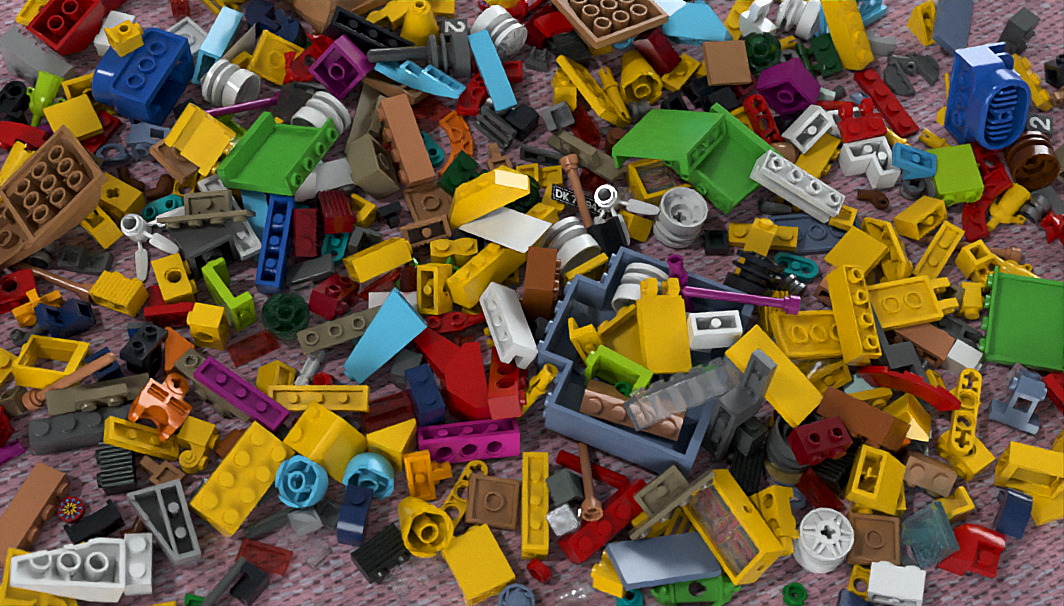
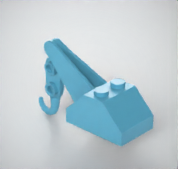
M654 0L669 15L668 22L662 24L661 30L668 41L702 46L704 42L733 40V36L713 9L707 5V2L695 0L694 3H686L683 0ZM635 36L625 40L623 43L613 44V46L617 49L629 48L633 44Z

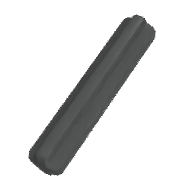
M426 46L370 49L367 52L369 62L426 59L428 52Z
M317 503L313 505L315 510L318 509ZM287 507L246 526L244 532L247 539L253 540L289 523L288 514L301 508Z

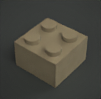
M369 133L345 145L347 151L346 160L352 171L350 177L356 186L359 185L367 195H371L376 200H380L400 190L391 153Z

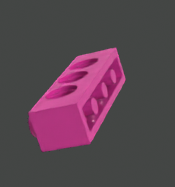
M516 417L499 420L486 419L417 427V451L428 450L430 460L437 463H459L520 455V431Z

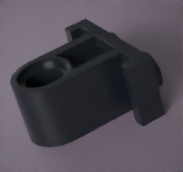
M11 81L0 91V121L28 125L24 113L29 108L30 97L26 93L27 88L23 82Z
M145 322L120 351V359L127 361V370L135 374L148 373L149 379H153L161 366L162 340L168 338V330Z

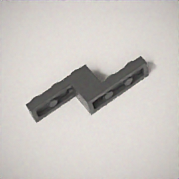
M871 304L882 352L881 357L870 359L871 365L889 367V371L902 374L904 371H908L924 377L923 381L930 384L912 342L907 341L889 345ZM914 396L928 413L936 410L926 401Z
M760 349L752 352L739 386L720 397L715 405L701 446L717 461L725 457L737 426L758 413L778 366Z

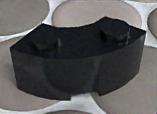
M707 75L690 82L682 89L696 109L701 108L704 112H709L711 106L716 102L726 110L739 105L737 96L729 85L709 86Z

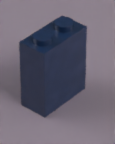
M426 363L404 370L405 395L412 415L416 420L417 427L445 424V404L429 364Z

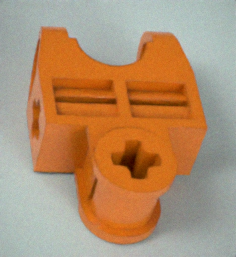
M177 373L169 374L162 385L151 378L133 401L127 419L133 423L141 418L152 420L158 428V439L165 443L184 423L193 406L183 400L189 390L188 381Z

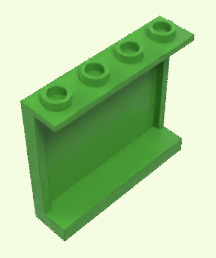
M716 102L711 106L709 112L725 113L727 135L690 175L681 174L679 161H662L666 166L678 173L683 180L696 188L701 195L708 198L716 208L728 214L761 186V184L749 178L756 160L769 150L774 151L783 158L784 156Z
M652 109L612 147L615 168H619L629 157L679 161L681 174L690 175L727 135L725 113Z
M264 111L219 164L216 171L223 186L227 188L293 196L339 135L332 118H328L321 128L278 124L275 122L271 112Z
M995 266L993 273H988L986 287H990V293L985 295L983 308L987 309V316H983L981 322V330H985L984 338H980L978 351L983 353L981 361L1064 374V282L998 272L999 266Z

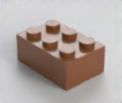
M528 247L522 310L527 323L540 316L548 320V322L550 318H555L554 311L557 304L561 259H557V249Z
M830 385L816 413L824 416L822 420L840 416L849 435L886 452L889 449L898 452L911 427L910 424Z

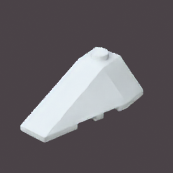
M94 538L89 539L86 543L77 545L72 543L56 550H42L12 557L10 586L86 601L118 602L125 590V539Z

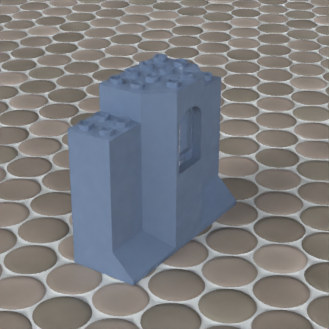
M620 246L618 253L612 254L608 264L609 270L607 273H603L600 282L579 274H575L572 282H567L563 292L565 297L563 301L559 300L556 305L554 321L549 320L545 329V334H547L545 340H540L536 349L539 352L534 362V365L537 366L536 376L547 363L554 365L558 370L557 376L552 380L555 385L553 393H548L544 406H546L543 412V417L546 418L545 428L653 470L658 474H661L674 463L687 480L733 363L725 354L730 347L712 348L710 353L690 350L691 364L701 362L710 368L713 376L710 379L700 381V377H689L690 381L682 379L665 392H662L657 388L655 379L652 378L649 392L644 402L656 403L663 400L687 407L677 441L579 412L587 387L584 385L586 376L583 375L585 369L577 362L578 351L570 340L568 318L573 317L579 328L593 324L596 331H598L597 328L602 322L606 320L611 321L615 318L617 312L613 309L611 302L618 286L621 285L620 282L627 265L631 263L649 264L659 268L668 276L670 274L667 263ZM687 271L689 287L747 294ZM691 297L694 307L693 313L738 310L743 329L741 338L743 337L755 305ZM595 378V379H594V380H596V381H599V382H602V383H606V382H604V381H602V380H600V379H598V378Z

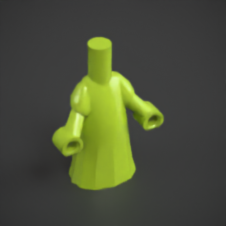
M38 70L35 88L28 87L26 89V93L30 97L29 108L33 114L30 126H40L42 118L45 117L44 108L67 101L66 99L59 98L56 103H53L62 84L61 82L65 78L44 70Z

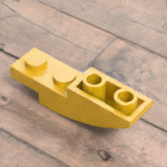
M392 0L383 9L371 12L366 20L380 27L390 24L392 29L395 30L404 23L409 4L413 0Z

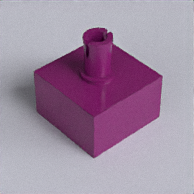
M343 34L326 49L308 71L336 99L341 101L363 80L375 65L369 62L361 50Z
M794 57L789 61L762 70L755 90L781 116L808 108L811 104L816 105L821 85L803 66V61L800 58Z

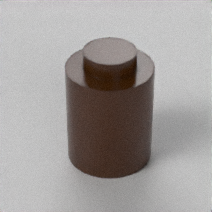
M615 127L608 130L604 146L605 154L612 157V147L627 134L624 129Z

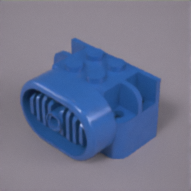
M152 27L143 31L142 39L144 45L123 57H120L111 46L109 47L95 69L92 80V94L96 102L114 108L120 115L129 117L131 124L146 122L151 125L162 126L193 78L195 66L188 38Z
M1004 42L964 48L954 52L944 127L960 144L978 141L987 149L998 150L1015 142L1025 129L1031 100V90L1028 84L1021 78V75L1013 69L1014 58L1009 53L1004 52Z

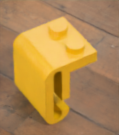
M188 103L165 138L164 143L170 148L174 146L180 150V154L199 166L198 172L207 177L210 173H216V168L221 163L219 161L223 154L228 155L235 145L232 141L237 134L198 106Z
M312 400L283 440V443L302 456L324 467L327 474L341 484L343 483L344 471L349 461L356 455L364 453L368 448L367 438L344 419Z

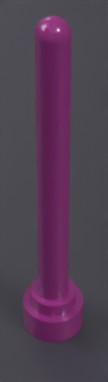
M285 89L278 91L273 97L204 111L216 118L274 105L286 108L293 105V95L290 90Z
M689 286L681 288L683 296L782 308V311H786V314L798 315L800 307V296L796 295L784 296L781 299Z

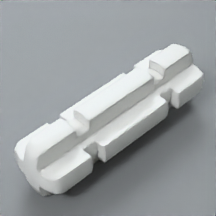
M324 350L309 354L311 356L307 358L299 373L300 376L297 377L294 385H310L309 382L313 380V376L320 366L319 363L325 357Z

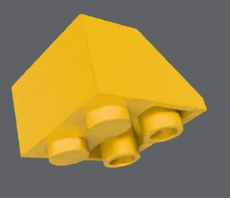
M863 444L856 451L844 499L894 515L906 466L889 452Z

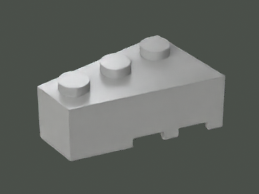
M15 24L0 38V51L6 63V69L14 76L19 75L23 77L30 85L36 84L38 70L59 75L65 78L64 81L76 78L72 66L50 50L46 53L36 46L38 41L31 37L29 40L20 34V28ZM62 84L56 95L58 97L65 93Z
M180 479L127 493L128 503L148 531L152 533V537L174 568L201 559V551Z

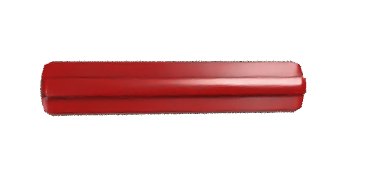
M560 450L556 457V463L582 474L580 457ZM590 461L593 479L620 489L627 483V476Z

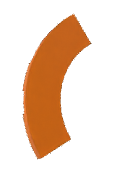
M455 109L439 121V126L445 131L451 144L449 160L442 170L438 172L439 178L461 150L473 159L474 146L469 127L462 116H457Z

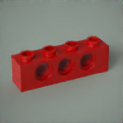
M32 268L17 270L14 273L1 277L0 314L10 312L12 309L30 302L26 292L32 289H36L39 297H41L38 282Z
M492 346L487 395L492 420L522 416L523 406L527 405L525 392L528 390L526 381L528 369L517 367L514 358L509 364L501 362L495 346Z

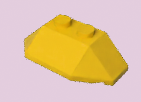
M502 165L481 174L467 183L461 184L455 189L449 210L448 223L450 230L452 231L529 194V177Z
M869 217L864 218L860 225L861 230L889 248V252L874 268L879 282L885 283L909 278L913 272V264L911 260H908L905 253V245L903 241H900L898 233L891 222Z

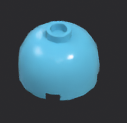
M366 452L356 455L349 461L344 471L343 484H345V491L347 485L373 489V497H378V500H383L390 496L394 490V469L387 458L377 453Z
M301 455L285 460L279 467L275 479V486L279 487L281 494L278 495L280 500L287 506L294 508L309 507L318 503L327 492L329 483L328 474L324 467Z

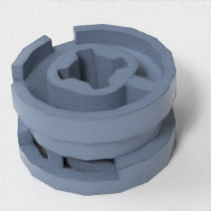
M523 584L508 585L499 595L498 606H535L534 594Z

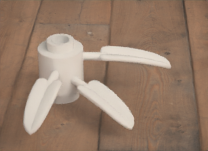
M603 185L596 190L594 196L596 203L602 208L599 217L596 216L592 222L593 225L605 223L603 217L606 212H611L613 217L618 216L629 245L630 237L625 221L621 214H616V210L620 205H625L627 211L645 215H657L660 209L655 205L635 199H629L628 202L623 201L620 194L612 186Z
M184 206L156 216V220L146 222L138 214H128L122 218V232L138 243V250L135 252L137 278L142 282L146 280L148 274V251L143 249V242L150 238V244L170 254H176L180 251L175 243L161 234L154 233L152 235L151 226L155 224L158 227L166 226L165 224L157 223V218L185 215Z

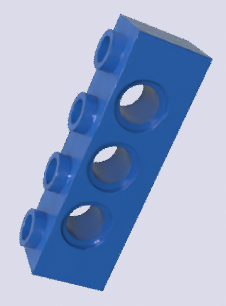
M270 194L255 279L258 293L282 295L294 228L293 209L297 208L294 197Z

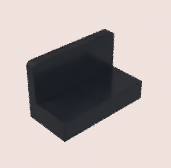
M618 216L612 217L606 223L591 225L587 228L588 234L600 246V254L605 253L609 258L608 264L612 254H617L620 246L629 249Z

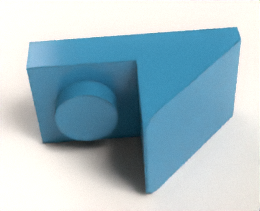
M898 142L892 146L891 165L902 168L903 180L931 177L936 174L937 155Z

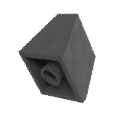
M205 221L202 226H188V223L180 224V228H168L171 241L179 247L180 251L178 253L183 261L187 260L190 271L196 281L204 278L201 268L212 260L223 257L226 266L239 261L233 236L224 224H211L210 221Z

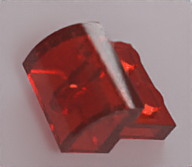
M406 390L369 401V412H359L367 434L415 418L412 403Z

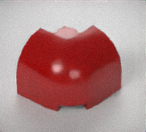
M966 523L957 526L946 535L941 545L936 567L962 576L966 570L993 579L996 576L1000 553L1005 547V535L979 524Z

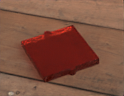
M431 94L416 104L410 105L419 131H424L427 134L438 127L439 121L451 113L443 105L442 101H438Z

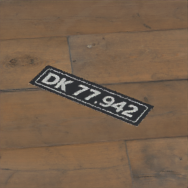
M552 183V200L579 209L574 191ZM584 195L590 214L599 217L602 208L596 203L595 199Z

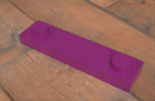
M211 356L193 373V378L273 434L290 416V411Z

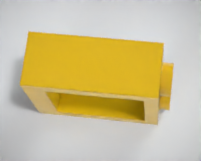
M391 237L342 260L352 281L362 283L412 261L411 254L413 250L408 240L405 241L404 238Z
M32 334L27 343L23 344L17 360H14L11 365V373L14 375L15 384L17 386L37 389L48 387L86 365L85 359L91 356L90 343ZM38 358L69 362L64 372L33 367ZM82 379L67 388L79 386Z
M1010 441L995 463L993 485L1054 499L1060 491L1064 490V453Z

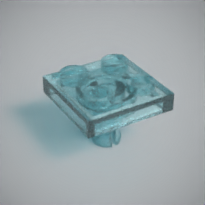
M933 501L901 522L903 527L901 539L907 538L903 543L910 545L916 564L921 570L928 569L960 549L941 501Z

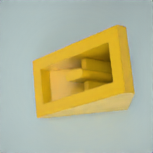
M928 0L915 6L906 25L924 46L935 43L932 39L936 17L933 0Z

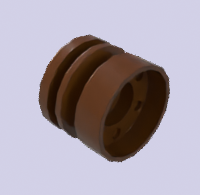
M1039 131L1022 132L1015 142L1004 148V158L1013 182L1027 190L1044 188L1058 177L1060 164L1046 134Z

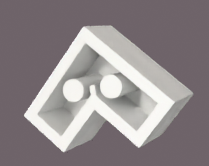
M885 136L845 143L837 158L845 177L866 173L873 190L894 187L901 173L899 167L891 165L892 151Z

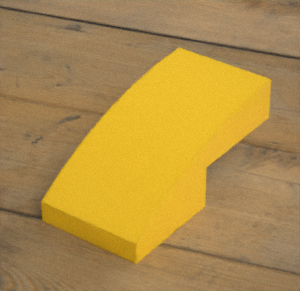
M538 163L516 166V171L529 177L530 189H546L548 183L564 187L561 165L539 168Z

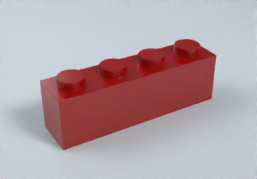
M643 478L629 480L602 503L603 515L600 519L596 521L583 519L556 542L571 563L584 562L643 511L633 498L636 492L647 485Z

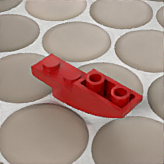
M0 121V148L9 151L16 141L27 146L25 149L35 151L50 137L46 131L33 126Z

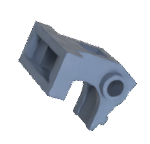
M146 122L131 124L130 133L126 135L127 147H131L129 156H133L135 162H138L140 156L148 155L150 147L159 142L151 140L150 137L163 139L169 134L171 129L151 125Z
M1024 368L1021 369V372L1015 371V377L1011 378L1008 385V390L1011 391L1009 398L1006 402L992 398L988 407V418L1036 435L1040 427L1039 415L1033 413L1039 401L1043 402L1047 393V388H1044L1045 383L1040 380V374L1029 372ZM1018 397L1029 400L1025 409L1014 406Z

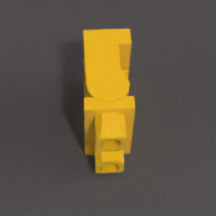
M773 485L758 492V494L749 496L748 499L784 547L785 551L780 556H786L794 553L792 541L800 538L798 530H795L796 521L790 506V499L794 498L793 488Z

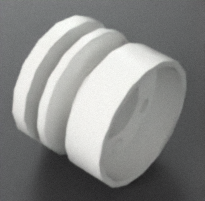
M782 0L777 12L775 25L781 29L785 21H787L785 26L786 32H789L793 25H797L795 35L808 41L819 22L820 0H808V2L805 0Z
M494 5L478 16L470 33L471 35L487 29L500 61L503 63L520 51L527 39L528 31L517 19L512 18L511 14L502 6Z
M220 59L210 68L205 77L202 88L203 99L210 104H214L216 107L256 100L260 91V77L247 69H240L238 65L232 64L226 59ZM248 111L235 113L234 115L237 117H242Z
M319 91L307 101L304 107H301L292 116L291 125L321 128L328 118H332L337 133L340 136L350 126L351 117L338 99L327 92Z
M675 187L668 190L663 195L659 204L660 212L654 216L653 233L666 246L673 248L690 246L697 239L708 213L707 203L702 195L686 187Z
M576 217L564 218L555 223L539 241V247L557 249V259H561L560 275L563 278L565 273L600 255L601 252L600 246L591 235L587 234V230Z
M631 263L627 265L620 282L621 285L618 286L611 302L613 309L618 312L624 306L629 307L633 303L636 305V300L641 298L640 281H645L646 278H657V295H662L661 282L667 281L669 276L659 268L649 264Z
M818 508L810 511L797 528L800 538L792 541L793 556L804 569L810 572L824 574L833 571L843 561L854 542V531L849 520L842 513L831 508Z

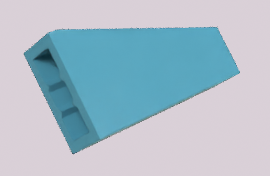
M223 6L199 49L192 83L201 86V78L232 48L241 28L243 13Z
M396 287L391 290L344 363V373L352 382L356 380L361 384L427 328V322Z

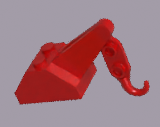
M49 0L26 26V30L62 57L84 51L95 39V36L99 34L102 19L109 15L111 10L114 11L128 0Z
M482 311V313L476 315L450 312L426 317L424 320L427 322V328L410 342L420 354H423L424 360L440 379L441 397L444 404L448 406L449 414L461 422L491 419L487 401L488 387L479 341L464 343L460 348L441 336L459 333L474 324L484 322L486 320L484 312Z

